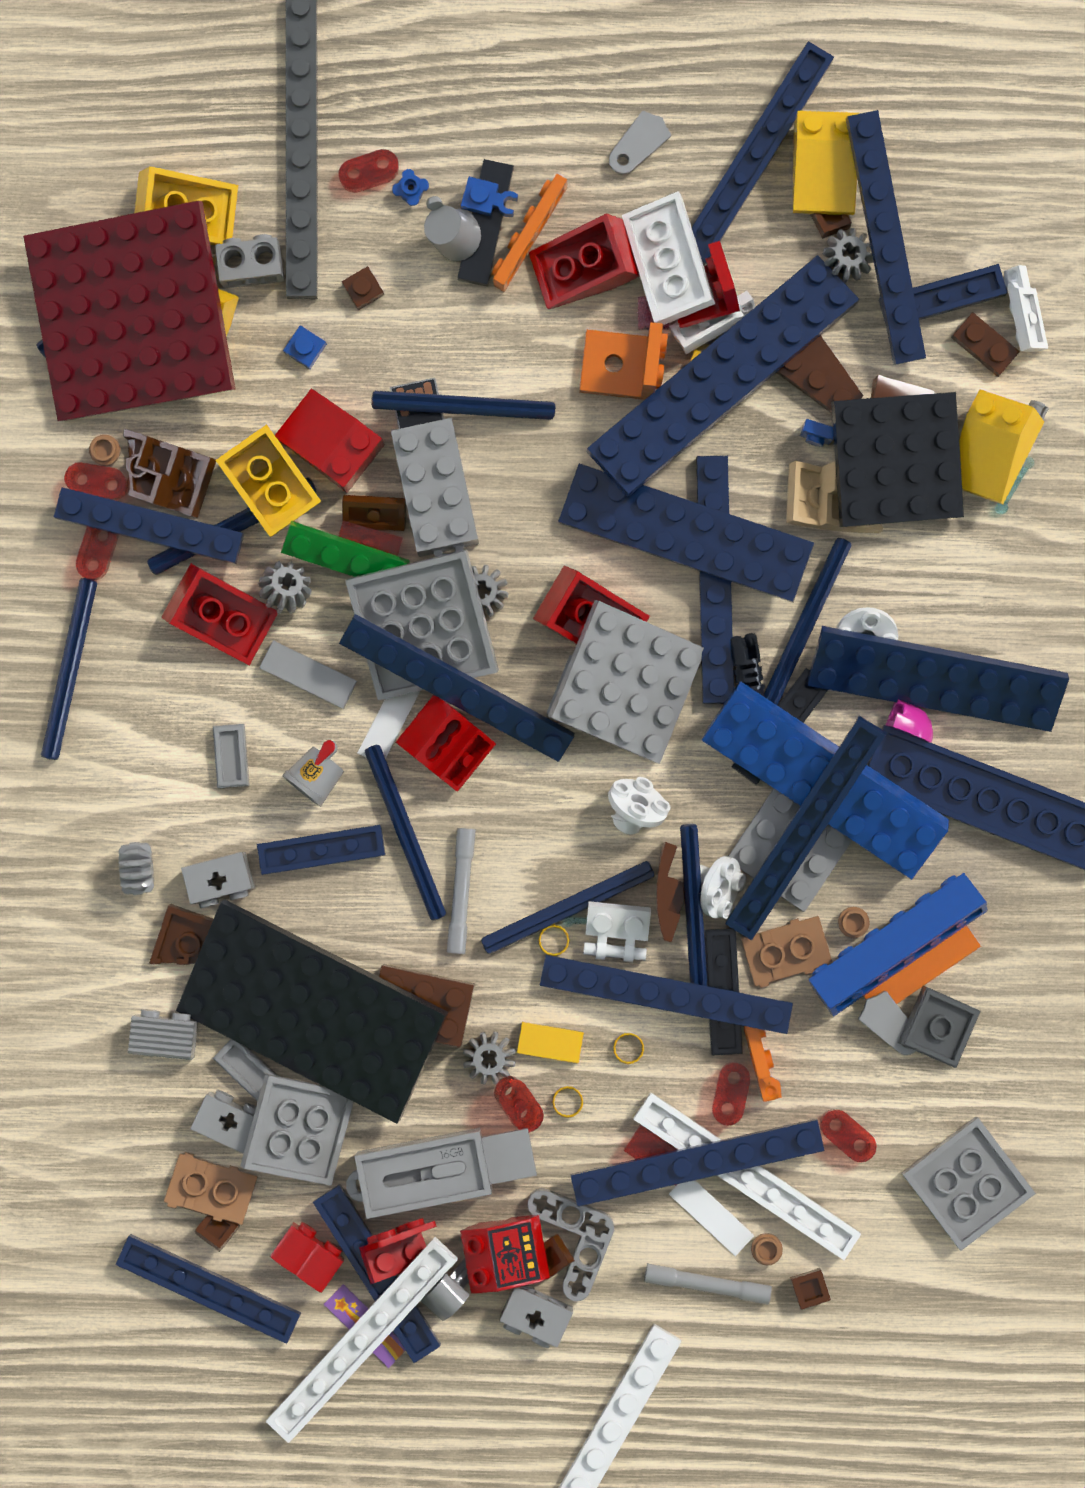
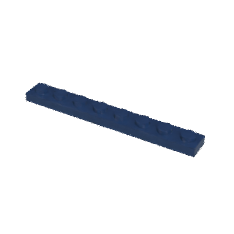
M809 41L692 226L703 266L706 265L705 258L711 257L708 244L722 240L795 123L797 111L803 110L833 62L834 56Z
M875 110L847 116L845 119L893 365L925 359L924 343L879 111Z
M728 455L697 456V503L729 514ZM699 571L701 647H704L701 659L702 704H725L734 690V671L730 639L733 637L731 582Z
M354 614L340 639L339 644L557 762L560 761L574 738L575 733L357 614Z
M858 716L726 920L725 924L753 940L886 736L884 730Z
M545 955L540 986L783 1034H788L793 1007L791 1002Z
M812 1119L572 1173L571 1180L578 1207L825 1150L818 1120Z

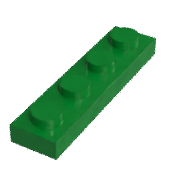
M293 521L290 522L281 549L283 554L353 577L410 564L408 559Z

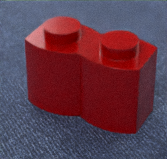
M293 1222L270 1257L306 1284L322 1293L344 1262L345 1258L340 1255L343 1250L329 1240L326 1243L318 1240L315 1237L317 1232L308 1224L301 1222L298 1225Z

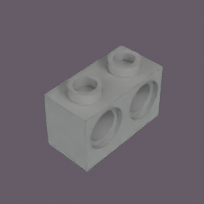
M262 234L254 236L253 240L249 241L229 238L223 240V244L215 245L219 281L224 289L284 281L281 247L277 237L272 238L271 235ZM264 252L273 254L272 260L269 263L260 264L257 262L260 254ZM239 256L242 258V262L238 267L230 268L227 266V262L231 257Z

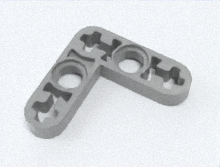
M536 1189L528 1198L530 1213L532 1215H539V1218L543 1221L581 1235L572 1256L575 1261L569 1265L563 1280V1291L566 1297L572 1301L584 1300L592 1289L614 1232L613 1220L607 1213L588 1205L577 1207L576 1200L548 1189ZM542 1195L547 1196V1203L556 1206V1200L561 1201L562 1203L557 1210V1218L551 1217L553 1210L544 1207L542 1211L536 1210L537 1204L533 1202L534 1198L540 1199ZM569 1206L577 1208L580 1212V1218L572 1224L566 1223L562 1219L563 1210ZM585 1212L591 1213L589 1220L598 1223L600 1219H604L605 1226L609 1228L608 1231H601L600 1235L595 1234V1228L589 1224H586V1230L580 1229L585 1219ZM584 1248H592L597 1252L598 1257L593 1264L586 1265L581 1262L579 1255ZM575 1265L583 1271L592 1272L590 1277L584 1273L582 1285L585 1289H579L576 1294L572 1293V1286L568 1284L569 1281L575 1282L578 1277L579 1270H573Z

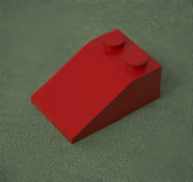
M607 213L528 252L547 309H553L615 289L640 277L623 220Z
M312 388L275 434L279 442L346 493L349 492L385 445L383 439Z
M190 563L161 618L180 630L250 666L278 613L276 609L272 607L267 608L265 603Z
M564 565L533 619L577 645L594 600L601 601L645 622L648 621L650 616L579 571Z

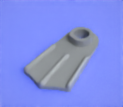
M642 111L610 153L609 165L613 171L619 174L630 173L671 137L663 117L646 111ZM625 157L628 160V164L620 165L617 159Z
M887 991L866 999L858 1019L897 1052L903 1055H910L916 1052L898 1043L908 1018Z

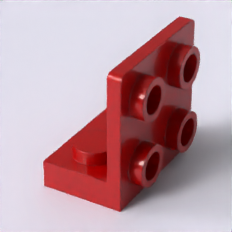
M720 241L708 244L711 257L705 258L707 265L704 266L715 304L677 319L680 328L740 311L736 289Z
M420 1218L397 1226L395 1229L368 1237V1244L359 1247L371 1284L402 1273L426 1247L422 1232L437 1227L435 1221L425 1223L424 1219Z

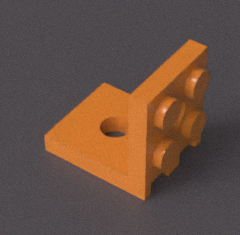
M650 322L648 336L587 329L579 393L645 400L652 393H655V390L662 385L664 365L658 364L659 359L664 360L667 348L668 334L662 333L663 324ZM608 358H619L623 364L622 368L618 372L608 371L605 367V361Z

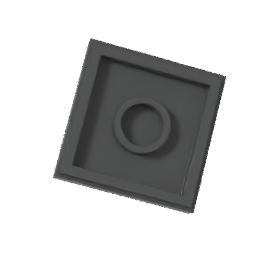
M922 986L898 1043L957 1068L981 1011L931 988Z

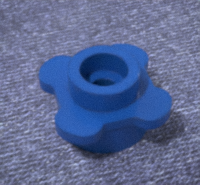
M406 169L402 172L401 180L393 185L392 190L395 196H401L410 206H415L419 203L423 192L429 189V183L426 179L417 177L413 170ZM413 185L414 188L412 190H409L408 186Z

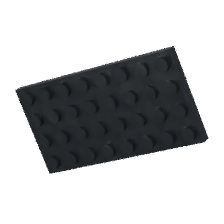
M227 900L220 902L176 1009L177 1012L190 1014L191 1019L396 1124H398L404 1114L449 1013Z

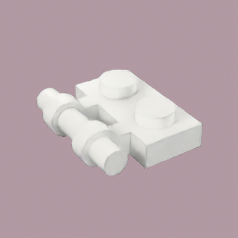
M589 901L585 935L598 937L597 943H584L583 955L596 956L595 959L605 960V957L622 958L623 962L633 963V960L646 961L647 948L635 947V940L648 941L651 908ZM607 937L625 939V946L608 945Z

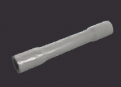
M457 828L456 866L447 953L465 954L468 928L466 921L476 829Z
M647 1263L644 1277L645 1283L667 1287H682L737 1297L744 1301L769 1305L772 1286L748 1281H733L678 1271L675 1268Z

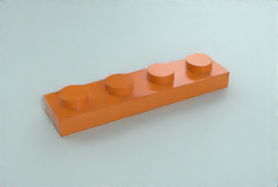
M556 174L552 181L547 180L539 193V196L542 198L537 207L531 206L523 220L526 225L522 232L514 233L507 246L510 251L505 260L500 258L495 264L491 274L494 275V286L501 291H506L567 190V179L563 176Z

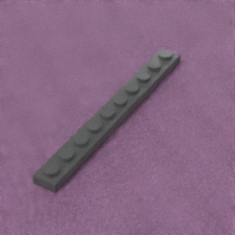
M286 0L287 299H318L317 0Z

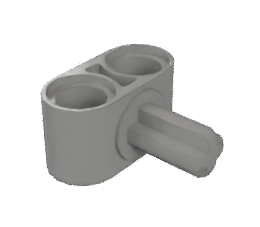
M465 1258L450 1276L445 1273L420 1300L442 1321L451 1317L470 1295L464 1290L465 1286L469 1283Z

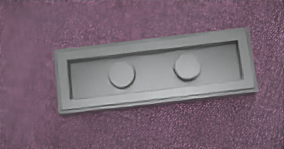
M274 640L259 667L342 709L345 708L357 683L356 680Z

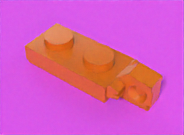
M743 1026L762 1101L766 1102L781 1098L780 1081L770 1076L769 1072L770 1068H774L770 1050H764L761 1038L766 1037L765 1030Z

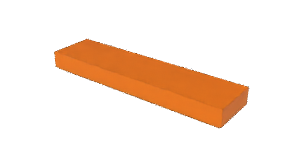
M965 926L863 997L866 1000L883 991H887L895 1003L898 1004L980 948L981 945L968 926Z

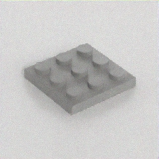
M773 788L728 857L736 859L741 870L754 878L800 805ZM827 825L781 897L805 912L852 840L830 825Z
M265 1073L240 1166L247 1170L332 1186L354 1102L322 1085Z
M974 1117L902 1172V1175L960 1251L1036 1194L978 1117Z

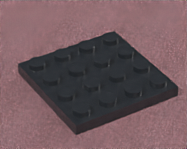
M956 392L831 402L840 527L964 517Z

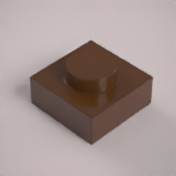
M810 214L822 239L837 234L838 230H848L852 224L847 214Z
M368 266L341 281L358 310L384 295L382 288Z
M207 1215L195 1229V1234L220 1252L240 1228V1225L222 1220V1222L212 1220L213 1217Z
M558 1234L544 1242L551 1278L575 1260Z
M820 1268L790 1277L801 1310L831 1300Z

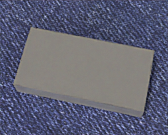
M245 724L213 726L217 788L250 786Z
M232 1039L212 1058L257 1101L265 1073L278 1076L251 1049Z

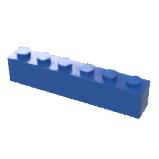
M965 873L958 877L956 875L949 877L941 884V889L932 895L930 893L924 894L915 902L916 906L909 911L898 912L889 920L890 924L881 930L876 928L870 931L863 938L864 941L855 948L853 946L847 947L839 953V959L830 965L823 964L813 971L809 982L833 1017L988 911L986 900Z

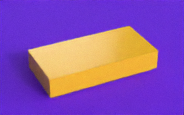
M522 1021L517 1053L579 1063L584 1032Z

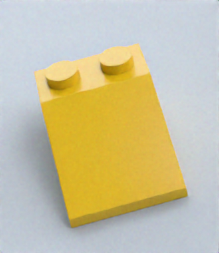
M797 111L793 129V213L855 214L857 175L845 118L860 113Z
M149 166L140 171L138 175L134 213L193 201H202L210 245L223 244V240L233 237L238 185Z
M979 389L965 417L959 439L963 491L1002 505L1004 504L1044 424V420L1034 407Z
M267 424L216 459L218 465L270 538L287 527L291 521L294 522L321 503L317 494Z

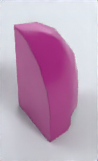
M898 699L897 703L894 702L886 726L932 743V722L927 714L919 707Z

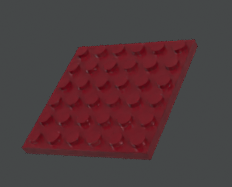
M193 201L23 236L57 421H68L236 390L202 201Z

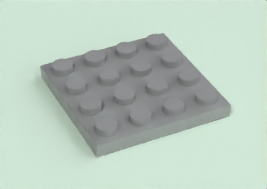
M467 550L345 580L354 614L473 678L499 671ZM367 659L378 701L424 690Z
M594 600L548 717L660 764L700 665L704 647L601 601Z

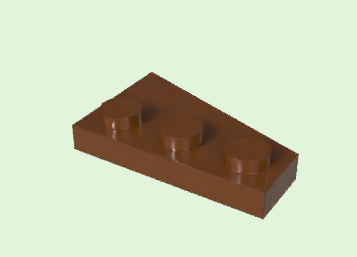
M821 335L776 372L830 413H832V401L862 399L864 396Z
M173 904L168 905L149 964H195L213 918Z

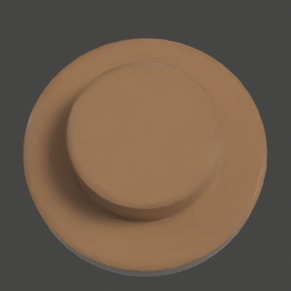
M110 435L95 437L89 446V454L92 460L102 466H109L115 463L121 453L118 441Z
M859 907L844 909L838 918L840 931L850 938L863 936L870 925L867 913Z
M763 1233L753 1240L751 1253L759 1264L773 1265L782 1256L783 1247L775 1235Z

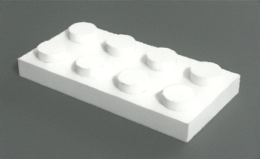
M679 191L622 215L654 323L665 325L715 304L683 198Z

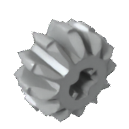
M851 228L848 236L842 229L838 230L837 238L830 236L827 240L830 247L824 248L822 253L828 257L824 262L825 266L835 267L832 271L834 276L838 275L839 272L843 273V282L848 281L850 274L856 281L860 280L861 272L868 274L871 270L868 263H873L872 253H870V242L864 244L867 234L862 233L858 238L855 236V228ZM845 250H847L849 254H855L853 260H851L849 256H843Z
M280 561L275 563L274 568L268 566L264 571V576L260 578L258 583L259 587L262 588L259 592L260 598L268 599L266 602L267 608L273 605L277 606L278 614L282 613L284 608L290 614L295 612L296 607L302 609L306 605V599L310 597L312 592L311 588L308 587L311 583L310 577L302 576L304 573L303 567L297 570L293 569L292 561L288 562L287 567H284ZM282 586H287L288 590L283 589Z
M483 565L482 574H478L477 568L472 566L477 588L480 589V584H486L487 590L491 591L489 596L485 594V598L480 599L482 608H486L487 614L491 617L494 615L491 608L493 604L500 610L504 607L497 597L508 598V592L498 590L505 587L507 581L502 579L495 582L500 575L498 569L489 576L488 565Z
M140 842L122 845L118 856L122 891L125 894L143 895L144 893L151 892L154 888V868L150 845Z
M495 1031L492 1034L491 1041L487 1040L485 1032H481L480 1039L482 1044H479L476 1039L471 1038L469 1043L476 1051L464 1049L463 1052L465 1056L473 1057L472 1060L463 1063L464 1068L475 1066L476 1068L470 1073V1077L474 1079L479 1072L482 1073L481 1084L483 1085L486 1084L488 1075L492 1076V1081L495 1085L498 1084V1072L503 1077L508 1078L510 1073L503 1066L515 1067L516 1064L513 1060L505 1059V1057L512 1056L516 1052L514 1048L503 1049L509 1043V1039L505 1037L500 1044L496 1043L498 1032ZM488 1050V1053L493 1050L496 1052L495 1061L497 1063L491 1066V1063L488 1066L483 1064L484 1055L482 1053Z

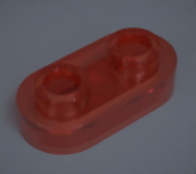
M380 149L347 160L339 169L340 183L345 190L352 193L388 183L398 175V159L393 152ZM386 160L389 164L386 168L382 169L377 166L379 161ZM352 170L360 172L356 178H350L348 174Z
M78 462L69 466L64 476L65 484L69 489L111 500L122 498L128 489L127 478L121 471L115 468ZM80 475L87 476V482L83 485H79L77 482ZM111 480H116L118 483L117 488L114 490L108 489V483Z
M86 528L76 559V569L82 577L99 580L106 575L118 541V534L108 532L107 539L99 541L98 534L102 530ZM92 560H97L98 568L93 571L90 570L89 563Z
M738 1062L727 1063L720 1069L712 1102L714 1118L719 1123L727 1126L734 1125L741 1120L750 1085L749 1071ZM731 1072L739 1074L738 1082L730 1083L728 1081V1076ZM725 1103L733 1105V1110L729 1114H724L721 1110Z
M514 1076L502 1078L494 1090L495 1100L517 1129L528 1128L529 1133L535 1131L543 1121L544 1114L542 1108L525 1083ZM510 1087H512L511 1092L508 1095H505L506 1091ZM527 1110V1114L521 1118L522 1112Z
M830 1109L822 1115L820 1119L821 1132L849 1158L856 1162H866L874 1156L877 1148L874 1137L846 1112L840 1109ZM833 1119H839L841 1122V1126L837 1130L830 1128V1122ZM861 1139L865 1143L864 1148L859 1151L855 1150V1141Z

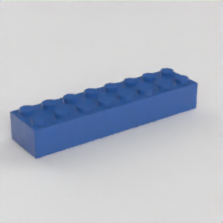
M741 681L711 722L702 738L703 742L800 806L839 747ZM866 765L828 825L912 880L948 832L949 819Z

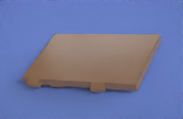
M819 916L801 921L798 918L790 920V924L757 933L753 940L747 937L741 938L755 986L760 985V988L770 986L769 982L803 972L807 975L813 973L814 969L823 964L830 965L833 963Z
M185 1152L184 1155L179 1154L164 1203L168 1204L167 1207L174 1209L181 1207L213 1217L212 1220L222 1222V1220L243 1225L258 1176L241 1172L238 1167L232 1165L227 1168L196 1159L194 1154Z

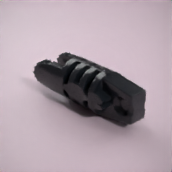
M749 633L743 638L741 636L731 637L733 666H737V669L734 670L736 683L741 681L764 696L765 685L761 683V680L764 679L761 672L762 666L758 664L761 662L757 635Z

